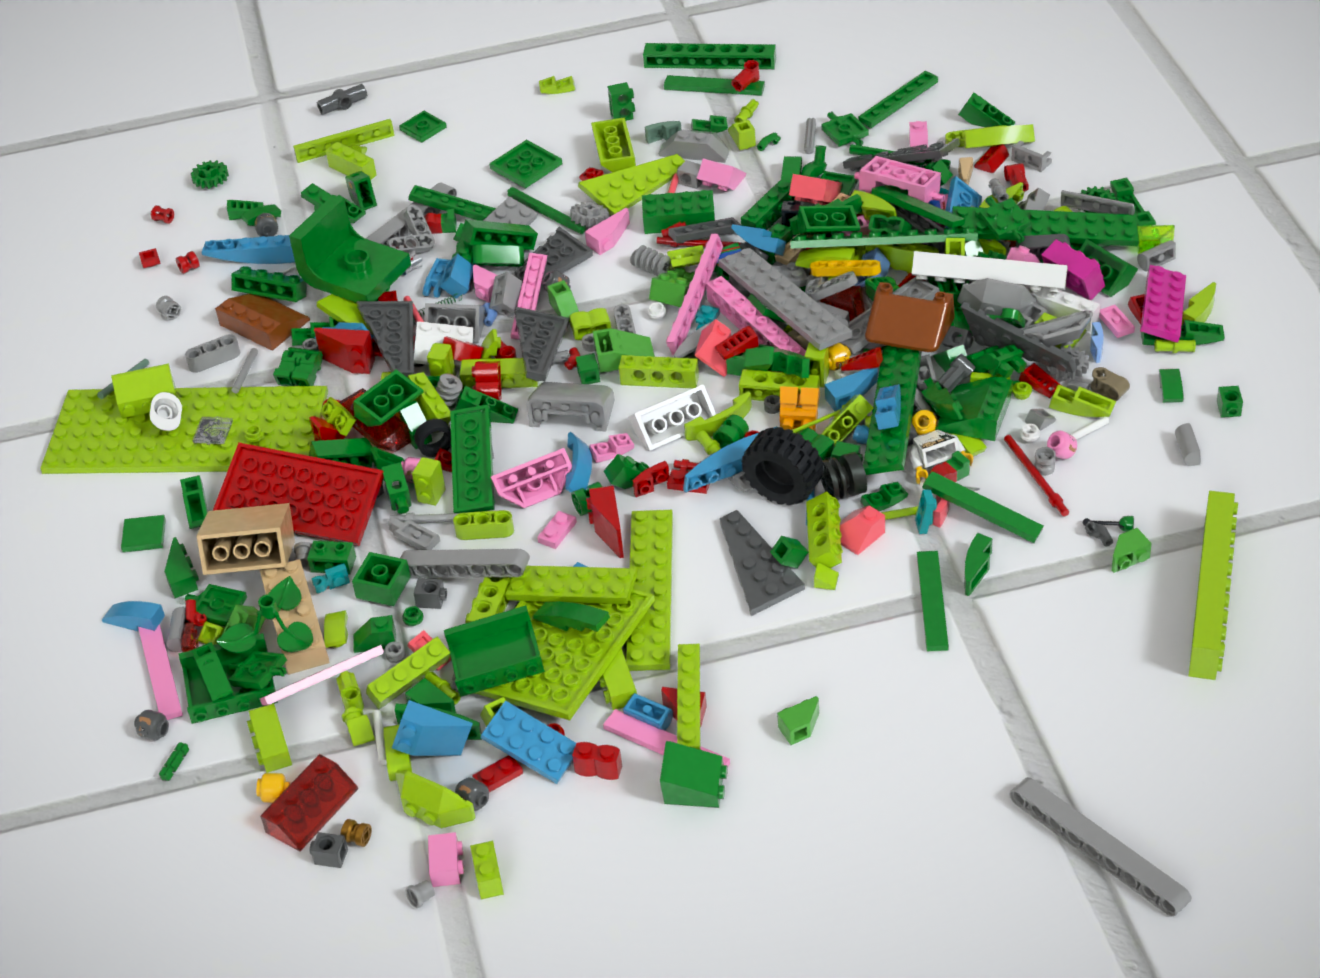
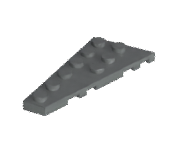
M959 138L948 144H943V141L929 145V147H927V144L901 148L890 154L888 151L875 154L874 157L879 156L906 164L909 161L922 163L926 161L925 159L939 161L942 160V157L947 156L950 151L958 147L960 142ZM872 154L851 157L843 161L844 169L850 168L851 171L858 170L869 163L874 157H872Z
M560 226L556 229V233L553 236L550 235L547 238V242L543 246H539L533 252L547 255L543 279L549 271L557 270L564 273L593 256V251ZM528 258L524 261L522 268L518 267L515 270L514 276L520 279L522 283Z
M357 301V308L391 373L394 370H398L406 377L413 375V301Z
M965 301L961 305L963 314L977 344L988 347L998 345L999 349L1013 344L1024 352L1022 357L1028 361H1036L1044 366H1052L1063 372L1074 373L1077 369L1073 355L1053 345L1047 347L1040 342L1039 338L1033 336L1031 339L1023 335V330L999 318L993 320L985 311L981 309L976 311L970 308L971 304Z
M515 307L514 313L526 378L545 382L569 325L570 318Z
M738 510L720 518V525L729 546V552L733 558L734 567L740 585L743 588L751 616L805 590V584L789 566L781 565L770 553L772 550L771 546Z

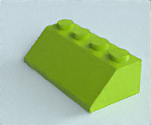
M625 117L591 123L601 166L611 172L636 166Z

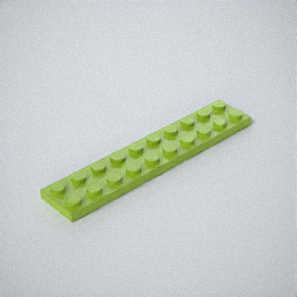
M672 509L632 511L630 568H636L638 573L633 589L653 594L655 601L627 639L626 663L629 671L670 670Z

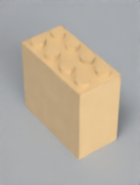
M290 504L208 511L197 534L203 575L286 567L295 543Z

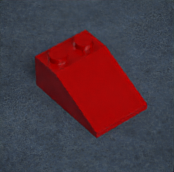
M330 328L314 329L318 349L322 351L323 360L351 373L370 374L375 362L370 331Z
M614 486L589 489L590 497L586 498L588 510H592V512H588L590 524H594L595 533L619 558H624Z

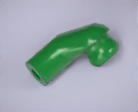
M773 132L762 138L757 144V149L764 151L771 141L776 145L781 140V137L777 135L778 133Z

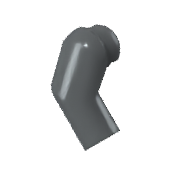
M1088 522L1085 525L1087 534L1101 539L1104 546H1110L1113 543V539L1104 525L1094 522Z

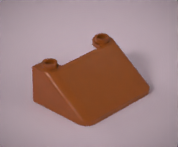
M880 282L873 300L865 339L871 343L923 352L938 350L955 317L953 294L937 292L933 301L892 294V285Z

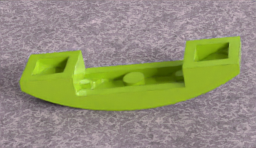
M748 391L734 398L733 406L706 420L699 416L684 424L685 439L687 441L696 440V435L702 430H705L712 437L713 433L729 415L735 414L744 418L752 408L751 393Z

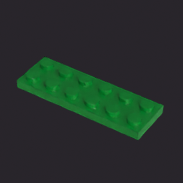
M487 404L450 411L453 513L495 510L494 484L490 478L493 476L490 406Z

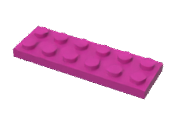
M1149 266L1141 332L1178 343L1181 335L1186 275L1178 271L1173 272L1164 269L1161 266Z

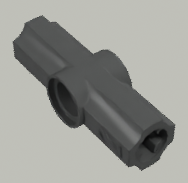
M363 84L347 90L337 89L331 96L318 100L317 107L322 115L339 108L346 110L351 107L352 103L365 99L368 96Z

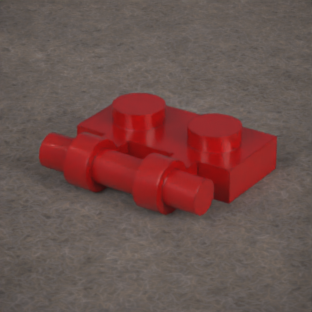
M682 459V461L675 460L674 468H679L680 470H671L667 481V489L683 491L685 475L689 472L688 470H692L699 463L690 462L688 459ZM710 484L688 492L707 494Z

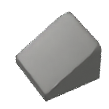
M1070 380L1066 388L1076 392L1078 387L1089 390L1090 383Z
M1030 409L1025 419L1027 424H1035L1040 431L1056 421V418L1044 409Z

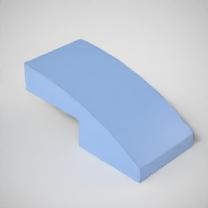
M1100 321L1092 323L1090 352L1096 363H1100L1103 350L1104 335Z

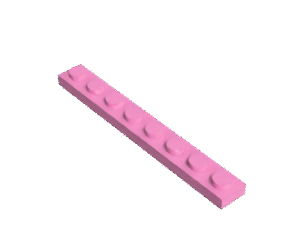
M711 234L709 241L706 243V248L701 255L698 268L695 269L693 280L689 284L688 292L684 296L683 304L678 310V316L675 322H673L670 335L667 337L666 343L672 355L675 354L687 337L705 293L706 283L709 282L723 249L718 234Z

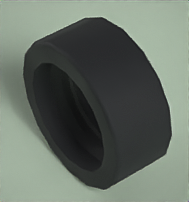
M441 419L427 420L416 429L414 434L415 443L423 455L436 457L440 448L446 451L451 448V429ZM438 431L444 432L443 437L436 443L424 444L425 439L430 434Z

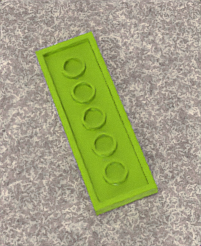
M527 565L522 576L512 577L505 595L508 601L628 604L638 573L636 568Z

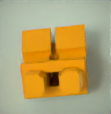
M780 386L779 416L780 427L783 430H793L818 419L819 388L801 387V394H799L800 389L798 387ZM817 424L812 425L808 428L816 431Z

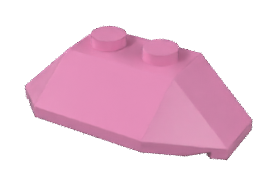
M562 448L493 475L490 478L498 496L522 508H527L561 494L566 482V474L570 472L572 464L565 449Z

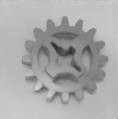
M581 202V205L575 204L570 209L571 221H575V224L581 223V226L586 225V227L599 224L606 220L609 214L607 208H603V205L597 206V203L593 204V202H586V204Z
M1070 345L1068 348L1061 346V350L1073 355L1077 365L1075 372H1063L1055 367L1047 366V370H1050L1051 375L1057 374L1056 378L1062 376L1064 380H1067L1069 377L1075 380V376L1081 378L1082 373H1087V369H1089V356L1085 355L1084 350L1079 352V347L1073 349Z

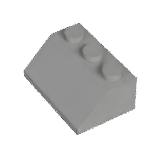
M425 303L424 322L473 327V343H479L484 327L485 307L481 305Z

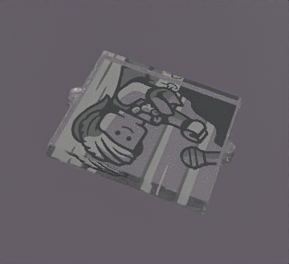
M219 416L202 417L194 435L193 443H207V445L224 444L233 419L219 418Z

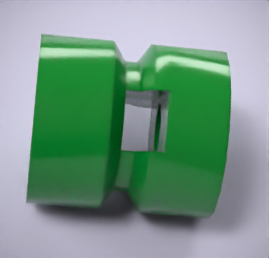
M729 415L713 433V440H716L722 449L743 439L749 431L748 424L738 415Z
M599 482L588 485L586 490L580 488L571 492L574 507L580 516L592 512V510H588L586 498L590 497L589 489L602 487Z

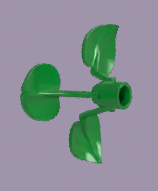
M291 576L278 583L268 594L260 597L258 601L260 610L257 611L258 616L254 631L249 624H235L216 640L217 644L231 653H245L251 650L257 643L254 636L258 634L261 617L263 616L266 619L276 618L284 630L277 637L278 646L283 651L297 652L309 648L313 643L311 629L302 622H293L287 628L278 613L281 609L285 611L292 610L301 602V592Z

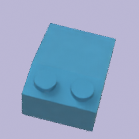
M409 700L392 748L412 756L461 755L473 723Z

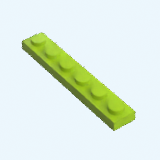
M387 119L297 144L293 148L296 160L300 163L325 156V150L336 142L347 147L360 146L395 135L392 121Z
M700 643L678 644L677 743L701 750Z

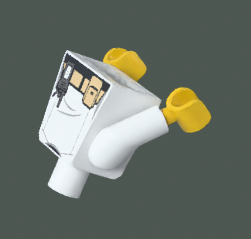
M935 430L924 435H918V437L913 439L914 445L911 446L909 457L914 470H917V484H920V477L925 479L928 477V472L922 469L923 467L927 468L952 458V454L956 451H959L968 458L970 466H972L973 455L965 453L966 449L955 435Z

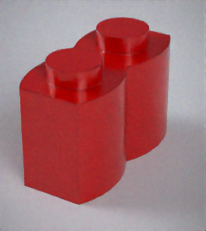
M477 361L475 366H472V378H475L476 381L473 389L500 401L502 399L500 361Z
M590 742L576 743L572 755L576 774L585 777L598 776L606 780L619 779L622 769L619 748L612 745L597 746Z

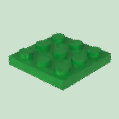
M527 139L489 163L491 170L525 189L563 164L562 158Z

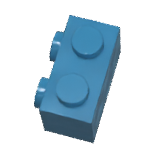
M456 254L446 264L440 287L456 299L462 294L465 295L470 289L469 283L473 278L474 265L459 254Z

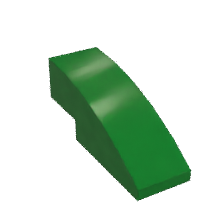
M197 475L180 479L189 528L201 527L208 513L201 477Z
M977 533L972 540L965 560L964 588L965 595L967 596L971 595L990 568L993 539Z

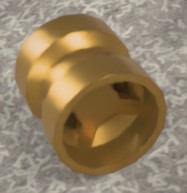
M347 819L341 828L340 835L345 836L347 843L353 841L356 845L365 847L370 840L372 828L370 824H358L355 820Z

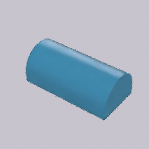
M635 693L623 709L624 714L661 730H666L669 727L673 717L672 709Z

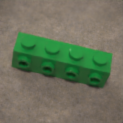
M780 180L741 217V226L768 230L782 216L783 201H796L794 200L795 196L789 195L791 183Z
M465 219L461 236L468 244L473 246H523L524 250H534L538 233L529 225Z
M248 266L240 267L239 270L231 273L232 291L298 302L307 295V283L298 275L286 276L281 272L269 273L265 269L252 270Z

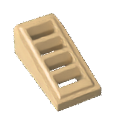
M963 157L959 159V178L969 185L973 172V158Z

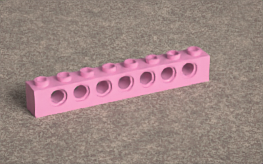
M722 276L706 283L707 301L715 308H719L720 312L738 329L741 330L746 326H750L758 336V346L760 344L768 345L805 356V349L770 318L762 315L744 295Z

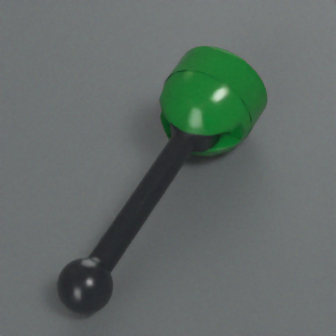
M1123 516L1119 522L1094 521L1085 518L1082 522L1084 526L1088 522L1119 526L1124 532L1134 529V516Z

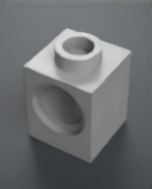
M686 160L677 169L679 184L697 189L702 184V181L697 179L701 164Z

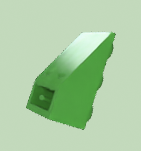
M675 267L673 270H668L666 273H660L658 276L653 277L649 299L681 308L695 271L690 273L686 272L684 268Z
M613 328L593 331L594 347L600 373L619 370L622 355L655 357L650 337Z

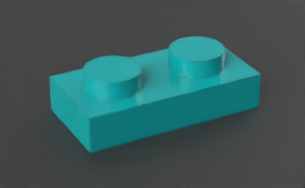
M922 490L915 517L919 534H927L929 525H932L933 511L937 508L936 498H933L931 490Z

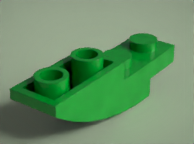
M313 183L301 192V197L313 204L315 211L332 196ZM345 199L350 223H355L366 214V211Z
M931 377L924 380L928 388L921 393L934 413L950 420L963 419L960 413L963 408L954 392L949 393L947 388L942 389L938 381L934 383Z

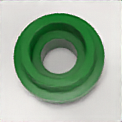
M410 606L404 610L402 619L406 625L415 626L423 621L424 615L418 607Z

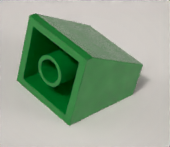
M666 741L660 776L664 804L719 808L720 799H724L725 785H722L723 779H727L728 766L724 765L723 756Z

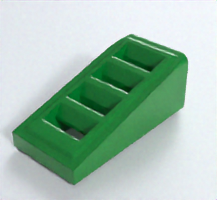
M227 200L229 220L241 219L243 213L253 208L264 206V203Z

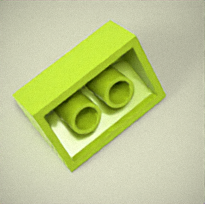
M169 363L111 375L117 405L122 418L150 413L151 402L159 393H170L178 398Z

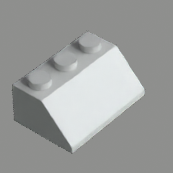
M417 321L414 363L429 365L427 355L431 351L432 344H443L444 337L446 336L463 342L473 343V327ZM454 360L455 368H461V361Z

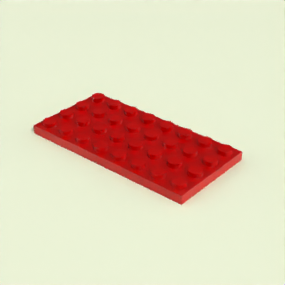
M238 442L213 511L289 503L294 533L335 542H352L353 545L360 546L384 478V471Z

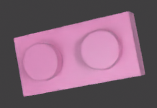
M1116 305L1100 309L1099 318L1117 338L1134 333L1135 326Z
M558 511L537 537L538 543L556 549L577 523L576 517Z

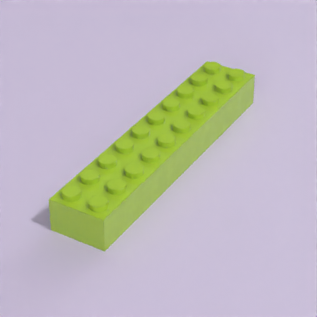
M1209 490L1188 677L1216 680L1217 671H1222L1223 658L1219 657H1224L1225 644L1221 640L1226 639L1227 627L1223 624H1227L1228 611L1224 607L1228 608L1230 595L1226 592H1230L1231 579L1227 578V576L1232 574L1233 563L1229 562V560L1233 561L1234 548L1230 547V545H1234L1236 532H1231V530H1236L1237 517H1233V515H1237L1238 502H1234L1235 493Z

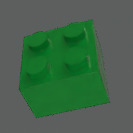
M369 552L352 580L356 598L394 606L411 578L408 562L405 559Z

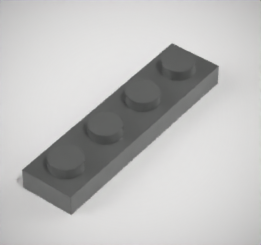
M731 217L669 228L668 235L676 243H684L689 240H701L702 238L710 237L711 234H733L732 224L740 226L741 224Z

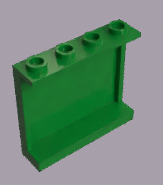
M526 605L444 630L456 678L455 683L460 697L545 672Z
M263 633L254 636L257 641L256 645L245 653H231L221 648L218 644L213 645L227 679L235 672L229 670L228 666L231 662H243L253 651L268 652ZM192 651L179 653L188 701L187 711L192 724L263 707L259 698L276 691L272 678L262 690L231 686L233 693L223 699L212 701Z

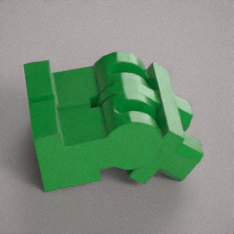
M1013 344L1000 349L998 345L991 346L966 356L976 367L973 372L983 373L990 370L989 373L992 376L1000 374L1005 378L1010 377L1014 370L1018 374L1023 372L1027 365L1022 359L1024 352Z
M289 347L288 350L283 352L281 363L278 369L275 368L273 373L277 384L282 386H314L317 377L316 372L321 370L322 351Z

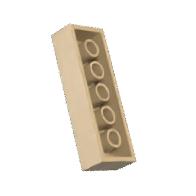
M300 559L288 562L286 567L260 570L266 594L282 580L291 576L301 592L302 599L300 604L292 610L285 611L281 609L278 612L279 616L287 628L293 622H302L311 629L313 634V643L307 649L297 652H286L281 649L282 654L287 659L285 666L288 675L330 663ZM274 618L273 622L278 637L284 630L277 619Z

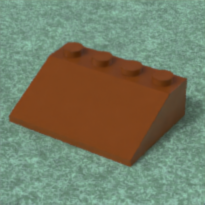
M253 294L228 298L215 308L220 326L272 351L291 336V328H301L310 321V317L268 297Z

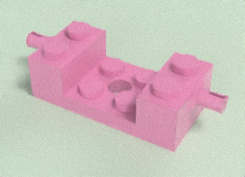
M875 156L860 172H856L854 178L859 180V190L866 191V193L871 194L872 188L893 185L903 190L908 189L909 196L929 203L931 200L940 202L945 200V195L939 194L940 172Z

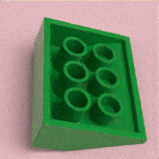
M989 377L957 385L951 393L954 392L963 408L960 411L963 419L950 420L940 417L936 430L995 441L1011 401L1013 380L1005 377Z

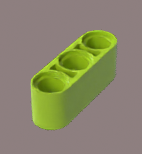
M506 510L459 513L453 518L456 537L460 540L506 538L514 533L512 514Z
M399 725L383 727L387 770L390 781L396 780L395 773L397 770L412 772L410 755L392 748Z

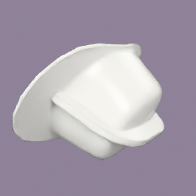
M162 392L157 394L151 402V422L161 430H175L181 420L182 404L180 400L170 393Z

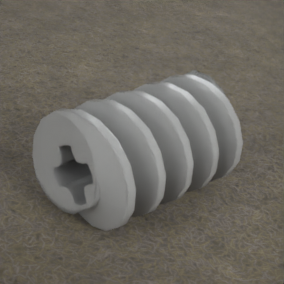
M641 245L630 257V263L633 266L642 268V270L656 276L670 270V257L663 253H658V251L652 250V248H647L645 245Z
M442 374L436 391L449 410L453 411L463 385L456 376Z

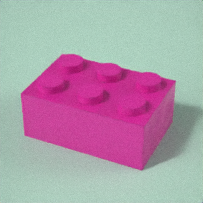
M1056 239L1041 254L1044 263L1068 266L1066 287L1085 299L1092 300L1105 287L1100 264L1095 259L1086 257L1081 251L1072 249L1066 242L1062 243Z

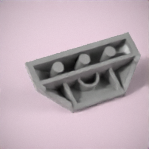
M682 129L662 144L658 154L661 157L678 154L683 159H707L725 163L729 155V149L716 132Z
M989 278L974 281L970 284H963L957 299L961 305L965 301L971 304L970 308L976 311L981 309L986 314L1001 316L1003 308L1016 309L1023 313L1032 302L1036 303V298L1032 296L1024 285Z
M1084 310L1019 329L1024 331L1023 335L1031 339L1033 336L1039 338L1040 342L1047 347L1058 344L1066 346L1073 344V340L1080 338L1092 318L1093 312Z

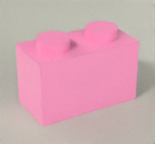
M456 832L428 835L429 875L432 886L461 884L460 874H464L463 860L459 859V855H463L462 841L457 840Z

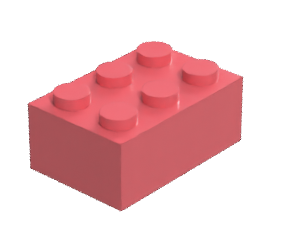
M793 174L789 195L795 196L794 200L827 205L840 194L842 183Z

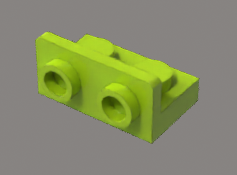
M699 245L668 251L670 270L675 269V267L682 268L698 265L701 255L704 253L703 246Z

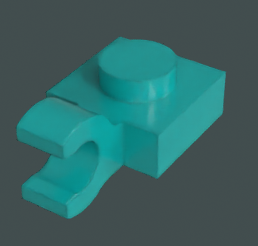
M702 305L695 315L696 323H698L696 330L717 319L720 315V309Z
M345 564L326 569L325 575L313 577L312 583L315 586L316 593L324 592L327 586L331 590L349 584L350 581Z

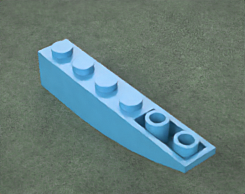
M289 235L205 241L201 252L204 256L241 263H295Z
M758 433L727 445L700 462L685 475L683 491L686 493L742 472V456Z

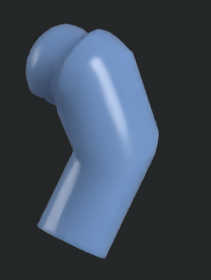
M487 302L482 305L485 307L484 314H487L483 322L486 326H491L498 313L496 310L490 309V303Z

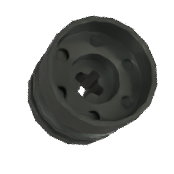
M856 452L841 455L839 462L835 457L830 458L829 461H822L823 474L821 482L825 492L827 491L832 497L839 500V497L841 499L847 497V491L851 496L867 491L865 470Z

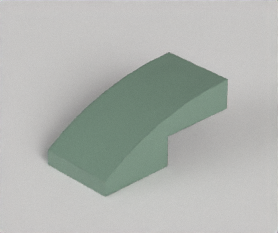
M667 121L645 126L647 143L650 144L661 139L668 140L677 131L682 130L681 122Z

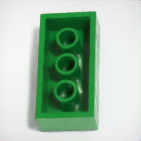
M713 190L642 195L644 234L662 233L661 230L678 222L692 225L714 221Z

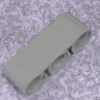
M228 334L188 349L185 356L189 370L197 373L237 358L240 355V349L236 336Z

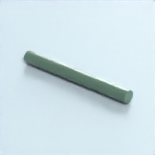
M143 359L127 372L144 369L149 365V361ZM113 383L98 392L97 395L100 399L105 398L114 391Z

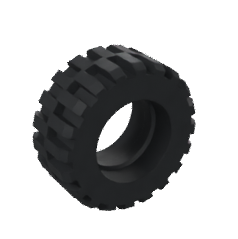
M782 427L762 430L742 456V470L745 472L744 476L750 482V486L753 489L755 488L761 496L767 497V500L771 502L776 501L777 504L781 505L785 503L786 505L802 503L810 496L823 474V463L821 456H818L817 449L811 446L812 443L809 440L802 438L801 434L793 433V430H783Z

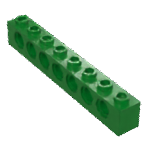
M645 43L643 52L644 68L744 69L745 62L755 60L759 63V69L775 70L776 44Z

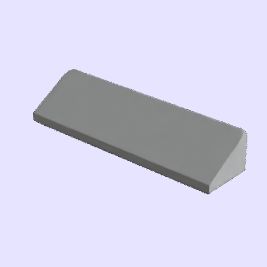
M1065 190L1061 191V206L1096 213L1134 215L1135 207L1132 203Z

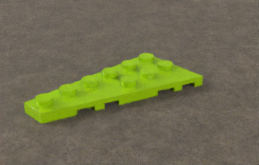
M678 154L581 181L578 183V187L598 205H603V208H607V211L612 216L624 208L629 209L641 201L642 195L651 194L671 181L673 175L677 173L678 167L685 160Z

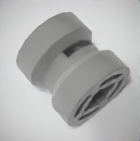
M162 296L156 302V309L170 320L176 319L181 313V306L169 296Z
M1041 447L1036 450L1034 466L1041 475L1046 476L1054 472L1055 451L1049 447Z

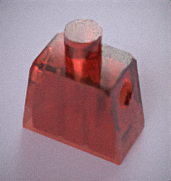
M852 286L820 300L822 303L848 311L850 321L865 312L861 286Z

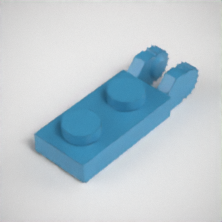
M436 258L425 280L424 296H429L431 287H435L433 291L434 297H440L442 293L440 283L446 264L450 260Z

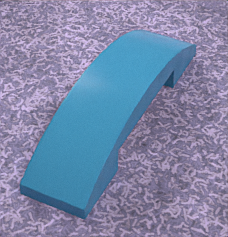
M569 432L567 447L573 451L572 471L566 474L565 489L571 493L580 488L586 490L592 470V456L587 444L575 434Z

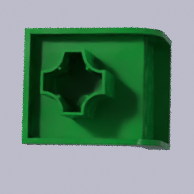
M336 195L329 197L289 235L296 268L301 278L315 289L356 303L357 301H378V298L411 266L409 253L360 236L350 224L345 199Z

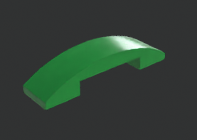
M1127 177L1110 181L1116 201L1134 204V215L1137 218L1138 229L1156 225V221L1151 213L1144 211L1136 199L1134 187Z

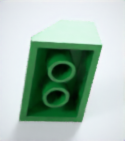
M853 205L799 206L796 221L799 234H851L852 232L860 231V225Z
M1088 239L1085 240L1079 250L1086 257L1095 259L1100 264L1105 287L1101 292L1110 297L1127 287L1138 270L1135 266Z
M394 370L353 401L354 416L368 427L382 425L423 394L424 390L398 370Z

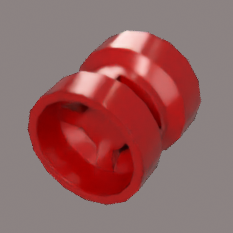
M193 251L188 252L186 256L175 258L182 274L189 272L192 268L200 267L198 258Z

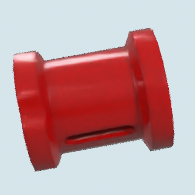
M155 205L151 210L152 220H162L170 224L174 219V210L171 208L164 209L159 205Z

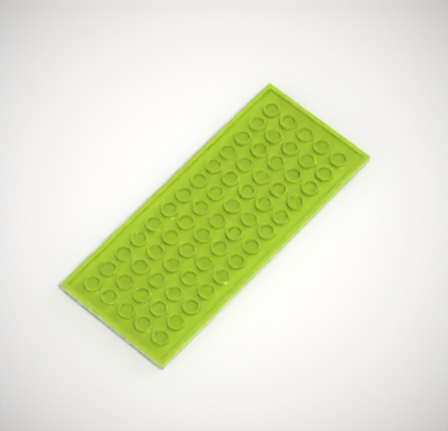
M327 386L241 387L238 393H233L232 387L176 388L178 399L182 404V412L179 426L171 431L157 428L150 420V413L122 418L114 391L105 398L100 399L97 394L103 389L68 390L40 469L42 474L227 472L238 442L309 456L311 441H315L309 417L322 418L320 412L324 401L327 399L328 388ZM203 420L216 421L211 423H218L220 421V426L210 427V430L229 429V431L213 430L211 434L212 437L217 438L220 435L217 432H225L224 435L227 436L223 438L225 439L224 444L195 442ZM222 423H230L231 425L222 426ZM259 425L264 431V437L258 442L247 441L244 434L248 426Z

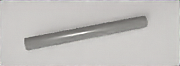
M256 348L251 349L232 387L233 393L240 391L258 354Z

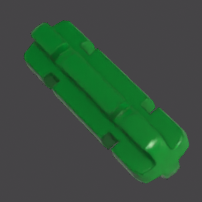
M179 742L174 749L176 751H173L164 767L159 772L162 780H171L174 775L173 773L176 772L189 751L186 743Z

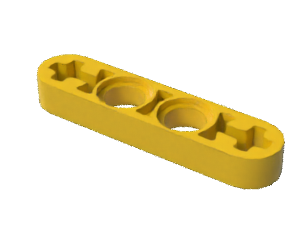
M824 260L811 263L810 270L811 275L817 277L840 276L851 271L856 276H875L881 273V265L878 260Z

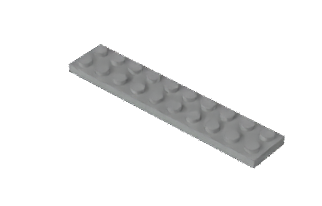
M751 248L743 249L740 252L727 255L718 260L720 268L819 351L852 337V330Z

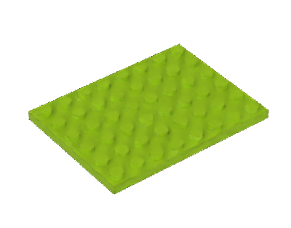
M633 589L628 604L578 603L609 612L610 618L598 632L588 628L581 632L571 627L568 631H564L537 621L532 616L545 602L520 601L515 608L527 606L545 672L474 694L496 700L504 697L510 704L570 721L654 603V595Z

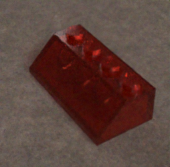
M364 388L339 402L356 419L352 427L375 447L396 452L411 443L408 425L396 415L392 416L382 425L370 427L354 416L353 401L366 392Z
M319 754L260 816L265 833L300 852L358 790V786L336 762Z

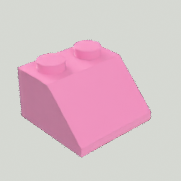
M702 159L697 179L702 181V185L708 187L717 185V189L727 192L728 189L735 190L745 178L746 173L733 166Z

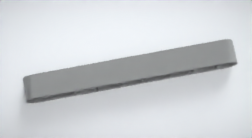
M1025 778L1010 791V798L1018 807L1167 915L1176 916L1191 901V895L1184 886L1032 778Z

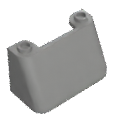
M558 382L540 383L527 401L530 427H540L543 419L548 421L549 414L585 416L586 423L590 424L592 422L597 426V431L606 432L615 401L614 392L605 385Z

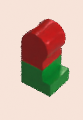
M447 209V213L443 214L427 213L424 216L432 234L456 233L455 209Z
M956 451L952 454L951 459L934 466L931 471L957 482L969 475L970 460L959 451Z

